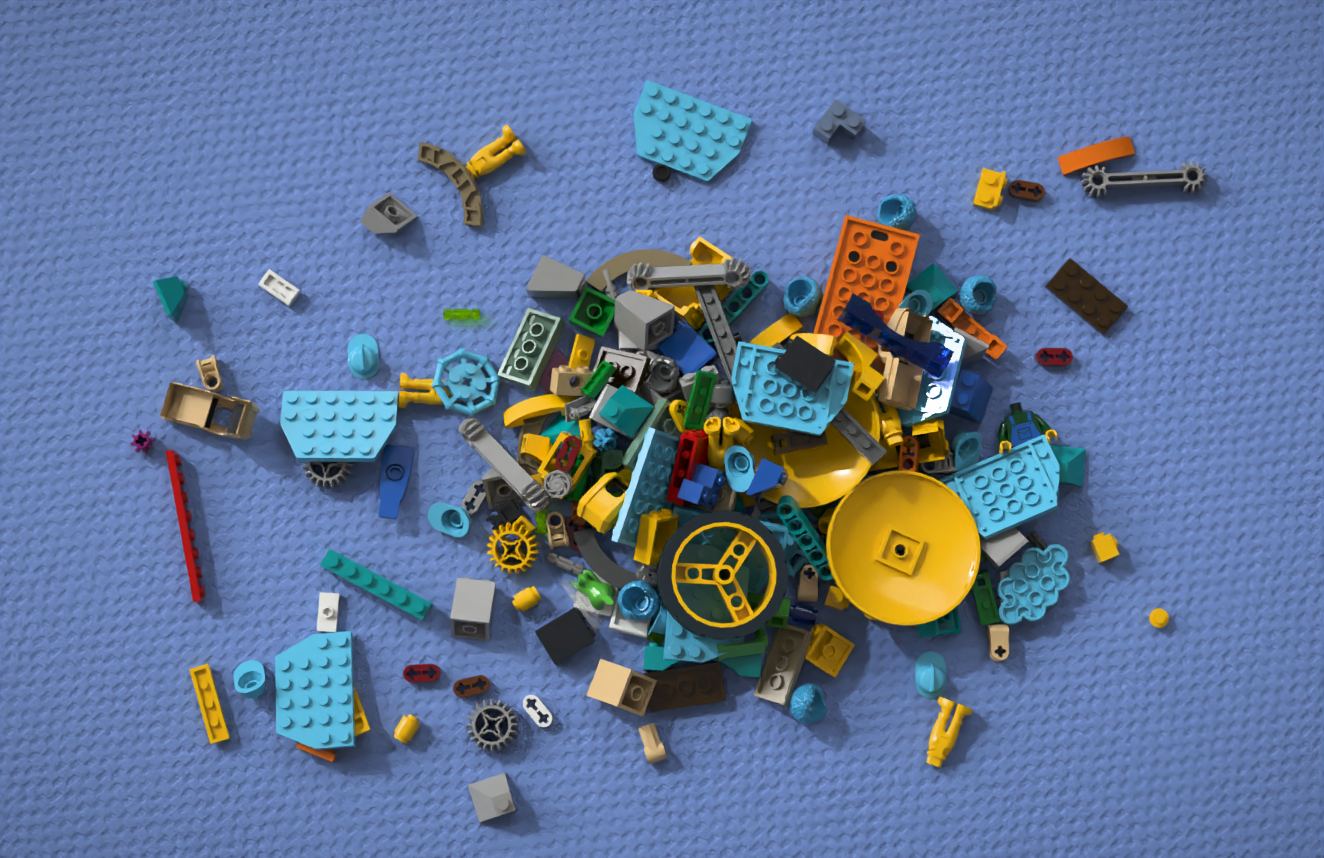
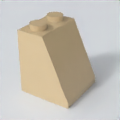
M600 659L586 696L643 717L657 680Z

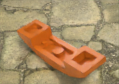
M1130 136L1090 145L1064 154L1057 159L1064 176L1081 171L1086 167L1135 155Z
M949 298L937 311L951 327H956L989 344L985 355L994 361L1008 348L997 336L990 334L964 312V309L952 298Z

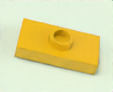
M576 334L568 366L575 369L578 366L589 368L596 339Z

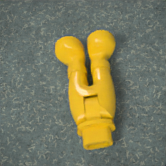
M507 124L502 128L503 136L483 147L466 163V168L470 171L473 178L476 177L478 179L480 176L491 173L506 161L512 159L513 155L522 156L527 153ZM512 143L508 149L506 148L500 154L493 156L499 150L505 148L506 145Z
M401 373L400 389L429 390L430 392L413 393L399 391V408H406L407 404L412 401L413 403L444 405L435 389L431 386L434 379L415 378L413 380L409 378L408 374ZM443 388L449 399H451L452 396L447 388Z
M881 384L876 389V393L878 396L880 394ZM874 392L872 396L877 406L880 433L883 435L884 441L888 442L889 447L904 443L901 420L897 409L881 402L885 411L883 413Z
M713 417L704 423V431L708 434L709 438L707 446L709 467L726 473L724 456L726 451L734 446L733 438L740 432V424L733 418L725 417L723 419L722 445H719L721 420L719 417Z
M939 696L937 703L941 706V712L938 714L929 738L928 750L930 751H927L929 755L926 762L941 768L943 760L947 759L946 757L956 743L960 727L963 723L962 719L965 716L971 715L973 709L957 703L954 717L951 719L948 730L945 731L955 702Z

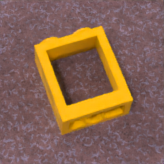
M567 431L559 434L537 472L541 473V478L545 479L551 472L547 467L565 438L571 436ZM575 440L568 442L571 448L577 447ZM582 442L580 454L585 456L572 478L573 488L571 491H574L597 454L596 450Z
M670 509L650 511L648 514L641 515L633 560L646 565L659 563L661 552L667 540L677 530L679 515L673 514V511Z

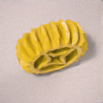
M510 522L506 523V528L500 525L499 530L495 529L493 531L495 536L491 535L489 537V540L492 542L488 543L487 547L492 549L487 554L493 555L490 559L491 562L497 561L495 568L500 565L502 566L501 572H504L507 568L508 574H512L513 569L516 574H519L520 569L523 572L527 571V566L532 567V561L537 560L534 554H538L539 550L534 547L538 546L539 542H533L536 535H529L532 531L531 529L524 531V524L518 528V523L515 522L512 528ZM516 534L520 537L517 540H512L504 535ZM499 541L502 542L501 545L505 550L503 555L499 551ZM523 541L527 545V556L521 547ZM518 542V545L516 546L515 550L513 552L511 551L508 554L511 546L515 545ZM515 557L517 560L520 559L521 562H509L507 558Z

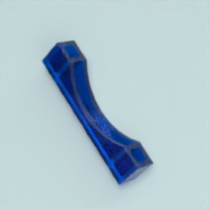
M855 294L851 295L838 318L846 326L855 329L862 335L867 336L879 345L888 348L896 355L907 359L912 364L921 367L938 378L946 370L954 354V351L938 342H919L896 333L878 317L869 302Z

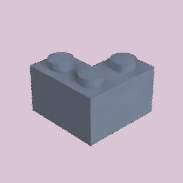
M835 99L813 128L812 134L827 145L838 130L854 141L865 127L867 120Z

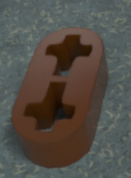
M1014 180L1009 185L1008 193L1016 199L1038 202L1043 198L1045 189L1038 183ZM1016 185H1019V189H1023L1025 191H1019V193L1017 194L1015 193V190L1012 188H1015ZM1035 188H1037L1038 192L1041 194H1038L1037 197H1034V193L1028 191H1033Z
M483 675L456 681L453 691L459 697L481 694L489 689L490 681ZM478 679L486 681V685H484L482 690L480 687L473 688L472 684L479 683ZM460 683H463L464 686L470 685L471 687L470 689H466L464 691V694H462L460 691H457V688L460 687Z

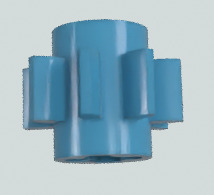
M610 427L607 429L601 428L594 435L596 440L593 444L601 452L604 450L610 451L615 448L617 444L615 439L618 436Z

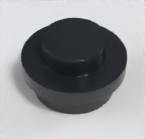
M657 164L652 171L653 178L661 183L668 181L671 177L670 167L664 164Z

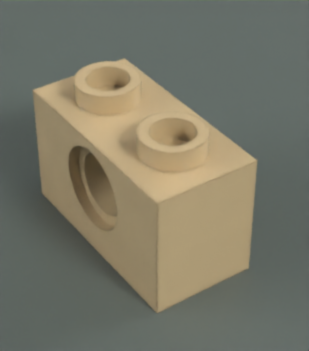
M566 365L552 368L550 391L555 395L585 396L581 389L593 372L585 366H578L577 369ZM575 377V381L570 383L571 378Z

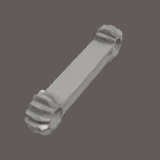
M1189 161L1188 165L1183 163L1181 165L1182 170L1105 173V167L1099 170L1098 165H1095L1094 169L1089 167L1087 173L1082 174L1084 180L1080 183L1085 185L1083 192L1089 190L1088 196L1091 197L1095 193L1096 198H1099L1101 194L1106 196V189L1184 186L1183 192L1189 189L1190 193L1193 194L1195 190L1201 191L1202 186L1207 184L1204 179H1207L1208 175L1203 174L1206 170L1205 167L1199 168L1200 162H1197L1194 166L1192 161ZM1187 174H1193L1196 180H1189ZM1174 177L1180 178V179H1159V180H1156V178H1174ZM1093 178L1100 179L1101 185H1095ZM1131 179L1133 180V181H1116V182H1110V180H1131Z
M734 256L731 260L726 258L723 264L651 268L649 263L644 265L640 262L638 265L634 263L630 270H628L627 284H630V289L636 290L727 284L728 289L732 286L737 290L739 287L744 288L746 283L750 281L751 268L748 267V262H742L741 258L736 260Z
M470 417L459 425V432L464 441L472 449H475L522 498L531 511L538 513L550 504V498L542 486L507 453L476 418Z

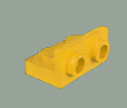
M985 168L982 169L973 206L995 211L997 206H1001L1003 196L1000 195L1001 189L1006 188L1008 178L1005 177V171L999 173Z

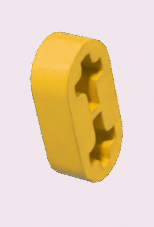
M674 400L669 406V411L678 430L681 433L696 430L693 428L686 429L682 425L688 405L687 402Z

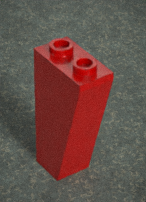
M704 429L698 431L689 430V432L681 433L666 501L681 506L692 504L677 496L683 479L692 481L698 463L705 466L707 464L709 438Z

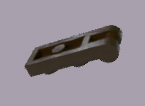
M795 431L770 436L771 442L774 443V455L828 445L825 431L821 436ZM786 439L788 446L782 447L781 440Z

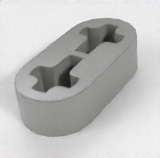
M481 480L475 481L462 501L461 507L467 510L465 504L467 502L471 503L473 498L476 499L473 503L475 509L467 511L469 515L477 513L486 498L485 492H480L477 497L475 496L477 493L475 487L483 485Z

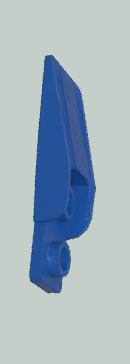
M388 444L384 447L378 512L380 518H398L400 502H403L415 452L412 447Z

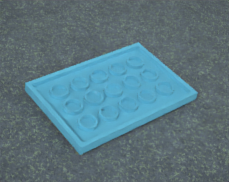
M650 427L648 428L642 449L638 454L635 470L632 472L629 488L625 493L623 506L619 511L617 524L613 529L612 541L636 547L641 515L648 514L650 511H661V509L672 510L674 503L666 501L679 446V437Z

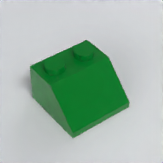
M585 286L569 318V324L603 337L615 314V300Z

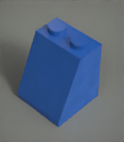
M687 323L683 326L679 324L673 329L674 334L658 343V352L662 356L670 357L676 361L681 377L688 373H695L705 366H710L717 358L716 351Z
M961 369L958 374L949 414L981 424L993 387L981 375Z

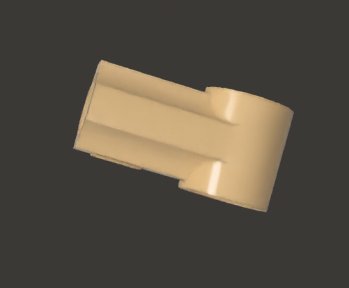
M654 723L638 728L649 765L667 759Z

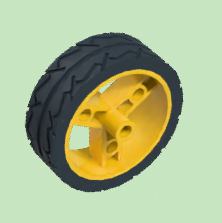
M710 511L690 519L680 526L667 540L658 563V589L668 612L686 630L701 637L717 640L736 639L757 631L768 623L779 610L786 594L788 583L787 560L782 546L775 535L759 520L735 511ZM711 528H728L738 531L717 565L677 563L684 546L698 533ZM756 543L766 560L768 584L762 600L752 611L735 578V574ZM735 545H740L743 548L741 556L734 554L733 549ZM729 555L737 560L733 568L729 565H722ZM690 568H694L698 572L695 579H691L688 576ZM702 569H712L710 573L711 580L702 579ZM721 570L725 573L724 580L719 577ZM732 582L735 593L728 596L721 585ZM676 583L715 585L734 622L721 624L710 622L697 616L683 602ZM734 596L740 598L741 603L738 607H733L731 604V599Z

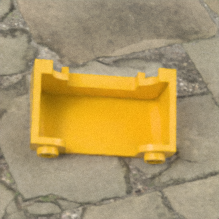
M700 236L690 246V255L692 256L690 262H692V265L723 264L726 258L729 260L732 258ZM727 284L715 285L721 302L734 288L731 286L728 289ZM694 286L655 288L653 292L655 298L675 306L674 314L691 328L697 330L706 322Z

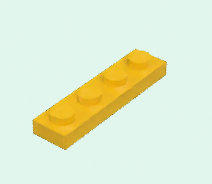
M205 664L189 669L210 744L230 739L210 665Z

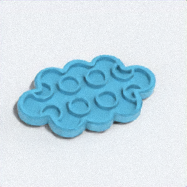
M1053 544L1044 551L1036 547L1028 548L1021 555V562H1016L1009 567L1008 577L1002 579L997 586L998 597L1003 601L998 609V615L1003 623L1014 625L1023 618L1031 622L1038 621L1044 617L1046 607L1057 603L1059 591L1067 588L1070 583V575L1064 568L1068 561V552L1063 546Z

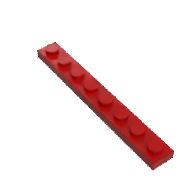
M174 450L166 451L192 598L194 603L204 602V597H206V590L204 585L201 586L200 578H203L201 567L197 565L199 552L197 548H194L193 541L196 540L194 529L190 527L192 515L191 511L187 510L186 503H189L187 491L184 492L183 489L185 477L180 472L179 467L182 465L180 454H177Z

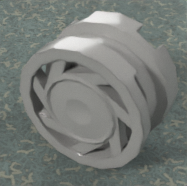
M556 470L550 472L544 479L543 486L545 492L553 498L568 495L573 488L572 476L567 471Z

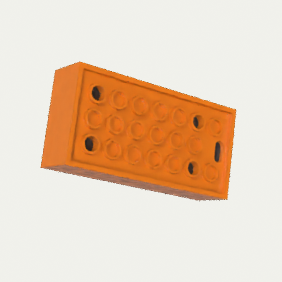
M845 215L813 334L837 337L833 354L830 356L831 358L849 362L835 348L846 332L852 334L878 354V344L895 310L899 308L903 301L920 234ZM875 309L881 311L884 317L882 324L877 328L852 329L846 322L848 314L854 310ZM873 314L871 318H866V320H873V324H876L880 317H876V314ZM853 315V318L850 319L855 325H857L858 321L864 320V318H857V315ZM893 337L886 339L883 352H889ZM877 355L870 367L883 375L886 363L882 362L879 355Z

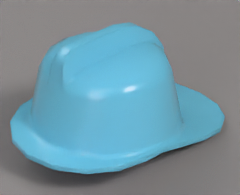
M916 290L903 297L899 308H910L912 312L919 315H928L932 309V297L925 290Z
M368 334L356 335L348 344L350 371L360 379L373 377L379 369L377 342Z
M959 430L952 440L951 448L955 454L954 463L957 471L978 463L982 440L979 433Z
M734 445L726 451L724 456L727 481L729 486L736 492H745L754 478L755 459L746 448Z
M436 503L428 511V520L436 530L458 538L468 533L469 524L472 522V519L463 507Z
M660 593L658 594L659 608L655 616L652 617L648 636L651 632L664 635L666 633L667 609L662 605Z
M932 651L921 654L915 665L916 689L919 694L926 698L938 697L946 687L945 660L940 654Z
M255 660L240 664L234 672L235 688L245 698H253L255 701H258V696L266 688L264 668L260 662Z

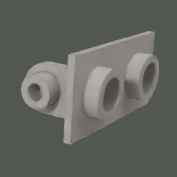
M585 395L565 404L566 423L578 420L580 417L591 413L597 399L593 400Z

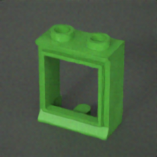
M765 625L754 632L755 641L717 645L718 653H726L718 656L719 661L725 658L760 653L765 655V647L768 646L767 635H763L766 632Z

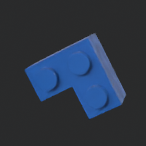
M698 463L692 481L683 479L677 497L713 510L719 499L720 488L724 485L726 473Z

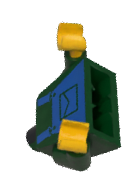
M1021 402L1010 404L1012 415L1004 418L997 433L1000 454H1003V449H1007L1011 453V448L1045 434L1049 444L1051 443V437H1054L1056 441L1058 440L1057 432L1052 430L1047 422L1038 414H1034L1032 410L1023 412Z

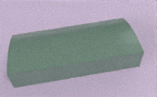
M528 308L497 376L535 391L563 331L564 321L560 317Z
M658 399L620 461V464L629 471L633 472L635 470L638 454L642 449L644 437L649 427L679 438L681 437V432L678 430L670 414L669 406L671 403L668 400Z

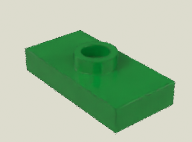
M603 360L582 387L581 392L594 400L600 390L607 384L616 368Z

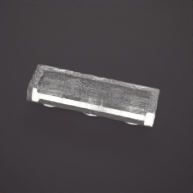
M566 579L561 583L562 587L596 631L602 626L600 623L602 618L596 611L594 613L589 608L591 604L585 596L581 597L577 592L579 587L574 580L569 581Z

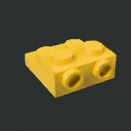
M819 623L811 629L813 636L805 660L835 678L855 644L828 626Z

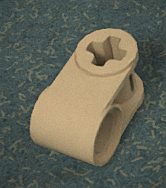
M215 354L211 358L202 361L196 360L205 388L214 393L221 392L224 384ZM217 379V385L209 387L210 381Z
M559 512L550 513L547 516L550 549L554 550V547L565 545L570 547L563 516ZM552 516H559L561 518L558 526L551 525L550 519Z
M806 565L801 568L799 573L797 601L817 602L818 573L812 565ZM808 568H810L811 572H814L810 579H807V575H804Z
M1007 624L988 625L987 637L990 658L995 662H1001L1009 655V627ZM998 648L1004 653L1000 657L998 654H995Z

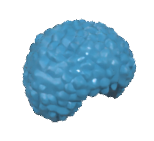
M889 195L880 202L878 221L882 225L907 231L914 223L917 207L908 196Z
M976 275L968 278L960 289L961 305L968 313L975 315L987 314L993 309L996 301V284L989 276Z
M794 278L787 284L783 302L785 309L792 315L799 317L808 316L816 312L821 305L823 299L822 289L813 278Z
M646 581L627 583L617 597L621 614L630 621L651 619L659 608L658 595Z
M812 683L799 686L792 693L789 709L791 714L803 725L816 724L822 720L827 713V706L821 688Z

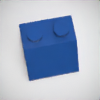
M762 458L746 494L755 498L779 489L781 485H785L788 479L787 470Z

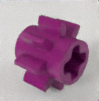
M139 430L138 435H132L134 442L130 445L137 446L135 452L139 453L143 450L147 454L148 449H154L152 442L155 439L149 438L151 434L149 431L143 434ZM142 438L147 440L146 442H144V446L139 444L140 442H142Z

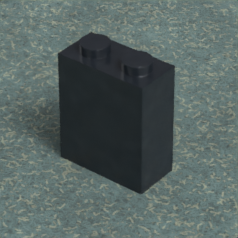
M796 335L794 340L790 339L785 346L786 351L783 356L779 354L776 358L774 372L814 397L835 367L836 360Z
M574 607L535 631L555 666L595 642L593 637L596 634L591 626L586 627L583 622L586 618L581 609L577 611Z

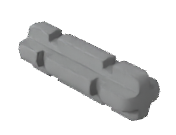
M554 553L548 555V563L556 564V566L570 572L573 571L577 575L582 574L583 565L574 564L575 562L561 556L558 557Z

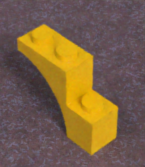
M846 332L835 348L849 362L854 363L855 382L851 390L868 401L885 378L870 367L878 354L852 334Z
M529 433L523 435L520 454L534 459L541 465L552 447V444L549 443L550 438ZM555 458L552 459L547 467L551 472L559 470L556 466ZM561 460L563 467L569 464L568 461ZM550 497V499H554V500H561V499L563 498V497H560V498Z

